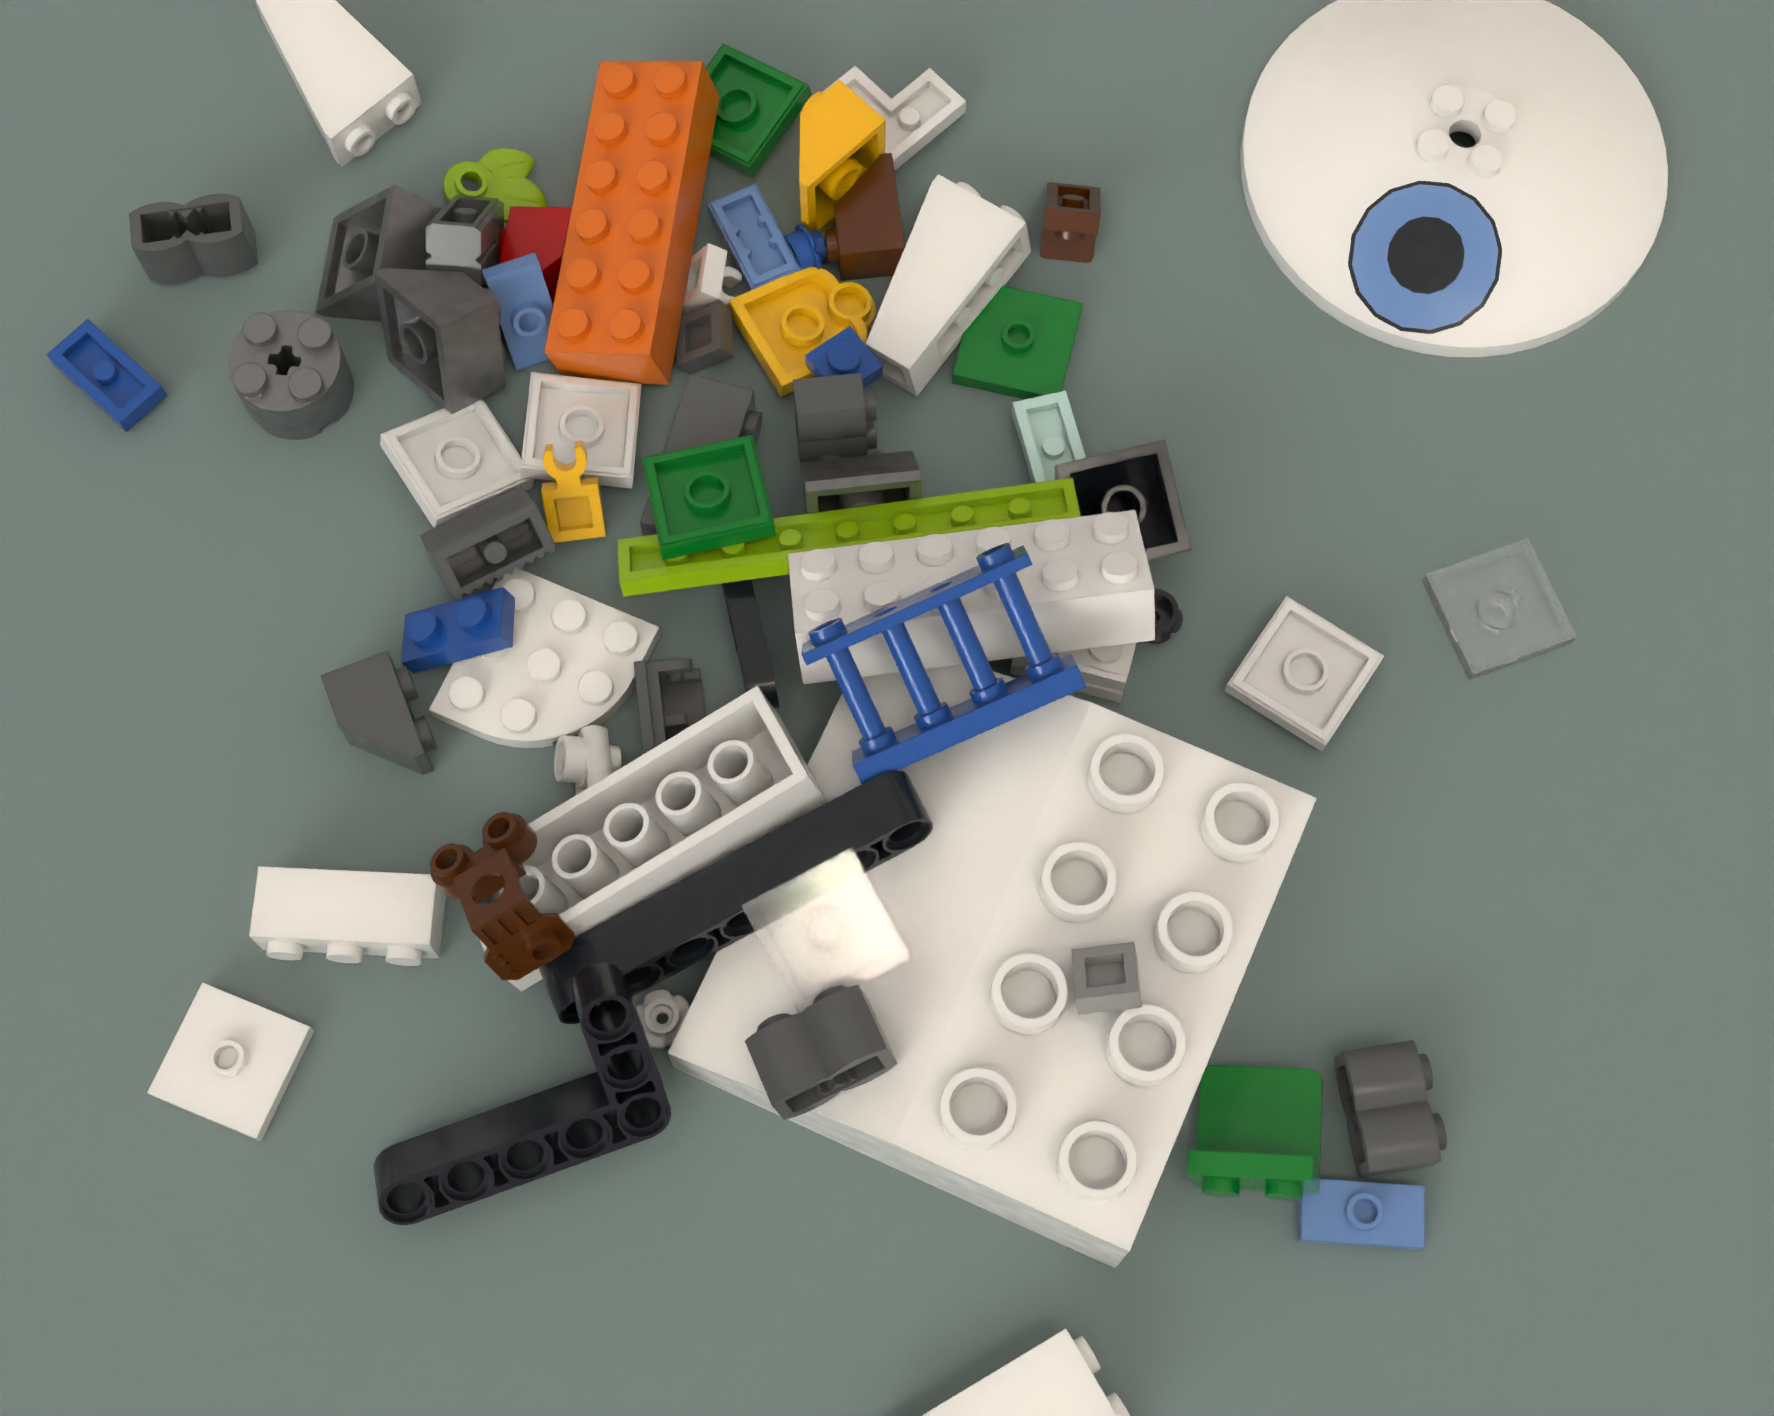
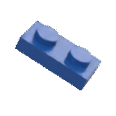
M89 319L85 320L46 354L51 363L125 432L130 430L167 397L162 386Z
M504 587L462 598L461 600L458 599L405 614L401 663L407 666L412 673H418L513 647L515 597Z

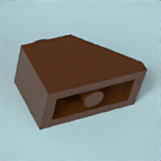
M892 153L881 154L834 206V228L825 229V242L828 262L838 261L841 281L893 276L904 251L905 243Z

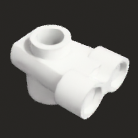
M584 726L581 728L578 736L561 735L558 738L554 754L555 779L557 782L575 783L576 795L621 768L620 747L609 745L608 729L603 726Z

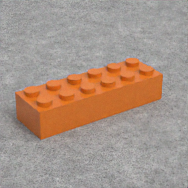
M600 61L544 351L563 376L639 384L670 385L720 98L702 61Z

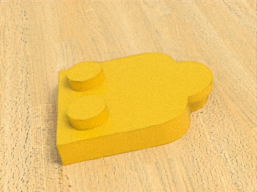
M809 267L783 276L730 299L728 302V307L732 309V320L780 397L793 392V380L815 378L805 365L806 354L849 326L866 343L867 329L872 325L876 314L874 299L865 287L854 282L839 284L833 274L822 268L817 269V267Z

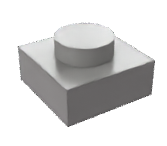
M1134 942L1071 949L1074 993L1078 1015L1142 1007L1138 961Z

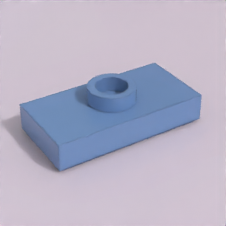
M756 183L707 203L708 213L736 267L742 273V278L749 291L802 270Z
M535 252L483 269L482 273L487 288L496 296L501 307L499 324L516 371L550 360L544 351L553 305Z
M1320 1179L1319 1194L1303 1193L1302 1199L1298 1200V1242L1422 1250L1425 1248V1186Z

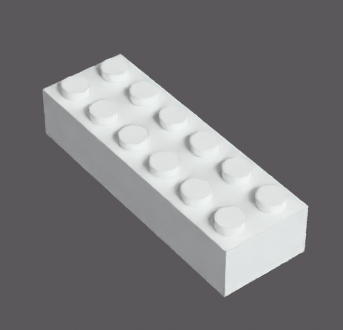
M1136 511L1106 512L1097 515L1057 520L1050 519L1034 523L988 527L978 530L931 534L923 537L883 542L876 541L867 544L788 553L794 630L803 685L836 680L826 657L806 665L801 654L802 644L811 640L808 634L809 631L836 618H842L844 625L978 566L976 557L979 554L1004 543H1010L1012 550L1024 545L1033 564L1016 572L1051 653L1155 640L1154 585ZM994 583L960 597L988 661L1026 657ZM938 608L904 622L925 669L963 664ZM882 632L848 647L862 677L899 673Z
M756 686L529 823L537 835V846L530 858L522 863L526 874L520 877L519 880L526 897L540 913H558L574 931L575 936L578 937L828 803L780 716L760 688ZM504 888L477 904L485 905L495 901L502 894ZM480 940L484 951H486V948H487V947H486L485 944ZM538 968L519 980L508 981L522 992L543 978Z

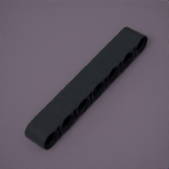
M895 770L876 776L576 937L571 949L559 955L555 960L539 967L560 1022L565 1024L580 1023L571 986L574 977L580 970L590 964L603 962L613 964L621 969L626 977L632 997L924 841L930 835L933 823L908 774L904 771ZM612 1000L601 1001L596 1005H604Z

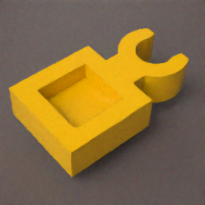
M582 440L575 441L576 459L569 464L560 463L556 459L553 444H547L545 447L544 467L547 473L556 479V482L542 483L541 493L547 528L554 543L606 537L607 529L598 476L582 478L581 476L587 464V448Z

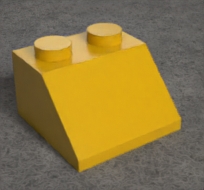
M838 80L825 92L819 91L813 94L800 112L799 185L801 224L809 231L818 230L820 234L834 223V206L873 162L881 154H885L886 120L841 80Z

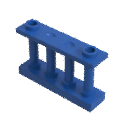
M1010 543L995 546L976 557L978 566L844 625L842 618H836L808 632L811 640L802 644L801 654L806 665L826 657L863 736L859 740L860 748L852 751V764L861 784L883 773L905 768L1087 687L1072 654L1060 658L1058 653H1051L1017 577L1016 572L1033 565L1024 545L1013 550ZM991 583L995 585L1029 662L1025 666L1027 674L1007 683L1004 682L1002 677H995L960 597ZM935 608H938L973 686V689L969 692L971 699L949 708L947 702L940 703L904 622ZM881 632L918 711L914 716L916 723L897 732H894L891 726H884L848 648Z

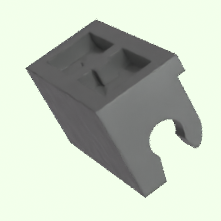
M676 658L645 662V660L633 662L643 754L706 717L700 668H693L692 659Z

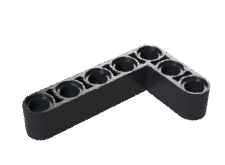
M603 962L590 964L580 970L574 977L571 986L580 1025L597 1072L396 1143L384 1149L377 1156L373 1168L379 1211L385 1220L397 1225L415 1224L652 1138L666 1128L671 1118L670 1103L629 985L621 969L613 964ZM612 1000L604 1005H596L601 1001ZM628 1049L622 1053H617L620 1050Z

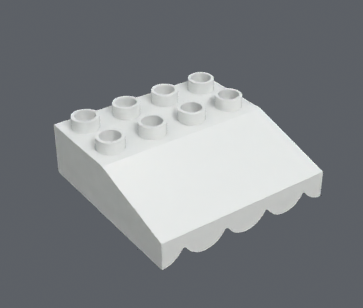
M963 664L925 669L940 703L947 702L949 708L971 699L969 692L973 689V686ZM900 672L862 677L885 727L891 726L893 731L897 732L916 723L914 716L918 711ZM993 672L996 678L1002 677L1005 683L1016 679ZM843 693L807 765L828 802L861 785L852 764V751L860 748L859 740L863 736ZM1067 695L898 770L908 774L933 823L930 835L911 849L716 952L668 1051V1056L674 1068L779 1115L770 1103L745 1040L757 1032L758 1026L771 1016L782 1013L790 1015L802 1013L813 1004L814 998L827 988L837 985L847 987L859 985L874 1010L898 1064L872 1081L842 1091L823 1105L788 1120L1110 1267L1116 1268L1131 1250L1317 798L1095 703ZM1134 942L1138 961L1142 1007L1078 1015L1074 993L1071 949Z

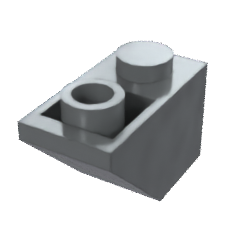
M385 651L320 675L338 726L350 745L423 775L434 771L427 752L437 749V745L426 717L423 716L415 719L409 701L419 697L407 666L396 669L390 655Z

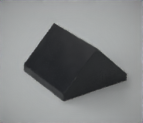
M1165 439L1054 466L1055 480L1073 478L1081 516L1097 515L1106 512L1136 511L1147 560L1192 550Z

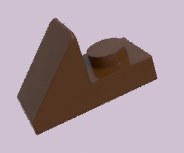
M1054 182L1047 183L1040 246L1041 257L1083 263L1092 261L1101 214L1100 187Z

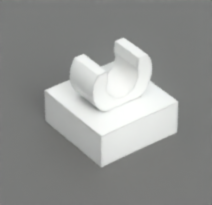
M708 243L692 256L683 314L718 300L728 306L729 300L735 298L724 293L722 284L733 288L742 281L743 275L733 267H725L727 250Z

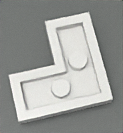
M856 66L838 79L886 120L885 153H892L894 171L966 113V100L931 68L927 69L892 99Z

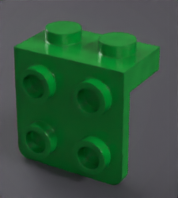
M1206 1066L1200 1080L1197 1149H1188L1186 1175L1196 1187H1202L1203 1194L1217 1197L1240 1196V1189L1265 1191L1264 1196L1267 1198L1287 1201L1301 1200L1303 1193L1319 1194L1323 1079L1320 1073L1314 1069Z

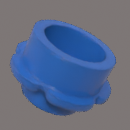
M797 224L794 232L784 235L798 261L800 269L802 268L803 270L809 267L822 268L821 262L828 259L825 242L818 230L809 231L803 224Z

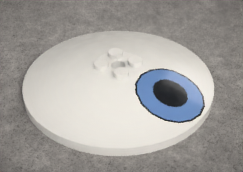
M1337 0L1309 17L1275 51L1261 73L1253 91L1242 131L1240 163L1246 204L1256 231L1280 270L1301 293L1342 324L1370 338L1394 347L1422 354L1446 357L1506 355L1538 347L1582 327L1605 310L1623 292L1636 275L1655 241L1663 219L1667 199L1668 164L1666 146L1654 108L1638 78L1622 57L1601 36L1576 17L1545 0ZM1457 131L1468 133L1473 137L1476 145L1469 148L1460 147L1454 144L1449 134Z

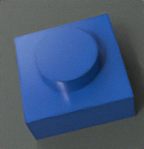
M851 326L805 355V365L815 377L861 373L863 387H867L883 376V365Z

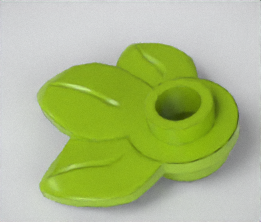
M494 149L487 152L478 162H459L453 165L444 177L443 194L447 202L455 195L497 198L503 202L504 227L507 226L511 206L549 207L541 190L531 180L526 179L533 168L534 158L517 149ZM464 180L473 181L480 186V189L468 191L462 186L461 182Z

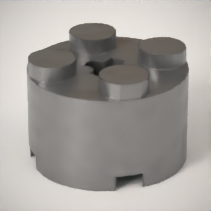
M295 310L276 311L268 314L263 312L255 313L244 321L242 331L233 342L229 353L228 370L231 381L245 408L260 427L275 437L300 440L322 433L320 428L326 426L334 419L338 422L345 415L351 404L354 382L345 356L329 324L321 318Z

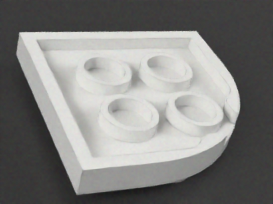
M515 567L513 574L505 572L503 578H498L492 588L494 590L504 587L515 597L513 647L453 663L429 708L433 718L496 744L518 748L554 746L553 742L558 741L561 735L574 736L579 734L584 726H600L621 708L636 686L633 662L643 660L648 662L661 636L660 628Z

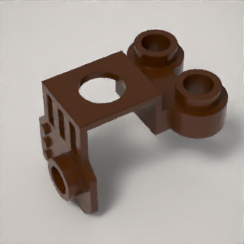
M500 812L493 815L485 823L482 830L484 847L473 852L468 846L454 843L440 847L430 861L431 878L448 897L460 899L471 931L487 947L483 957L484 962L501 980H519L571 949L576 936L574 931L558 913H540L526 897L519 878L526 874L522 863L528 860L535 851L537 835L520 815ZM504 888L502 894L495 901L485 905L477 904Z

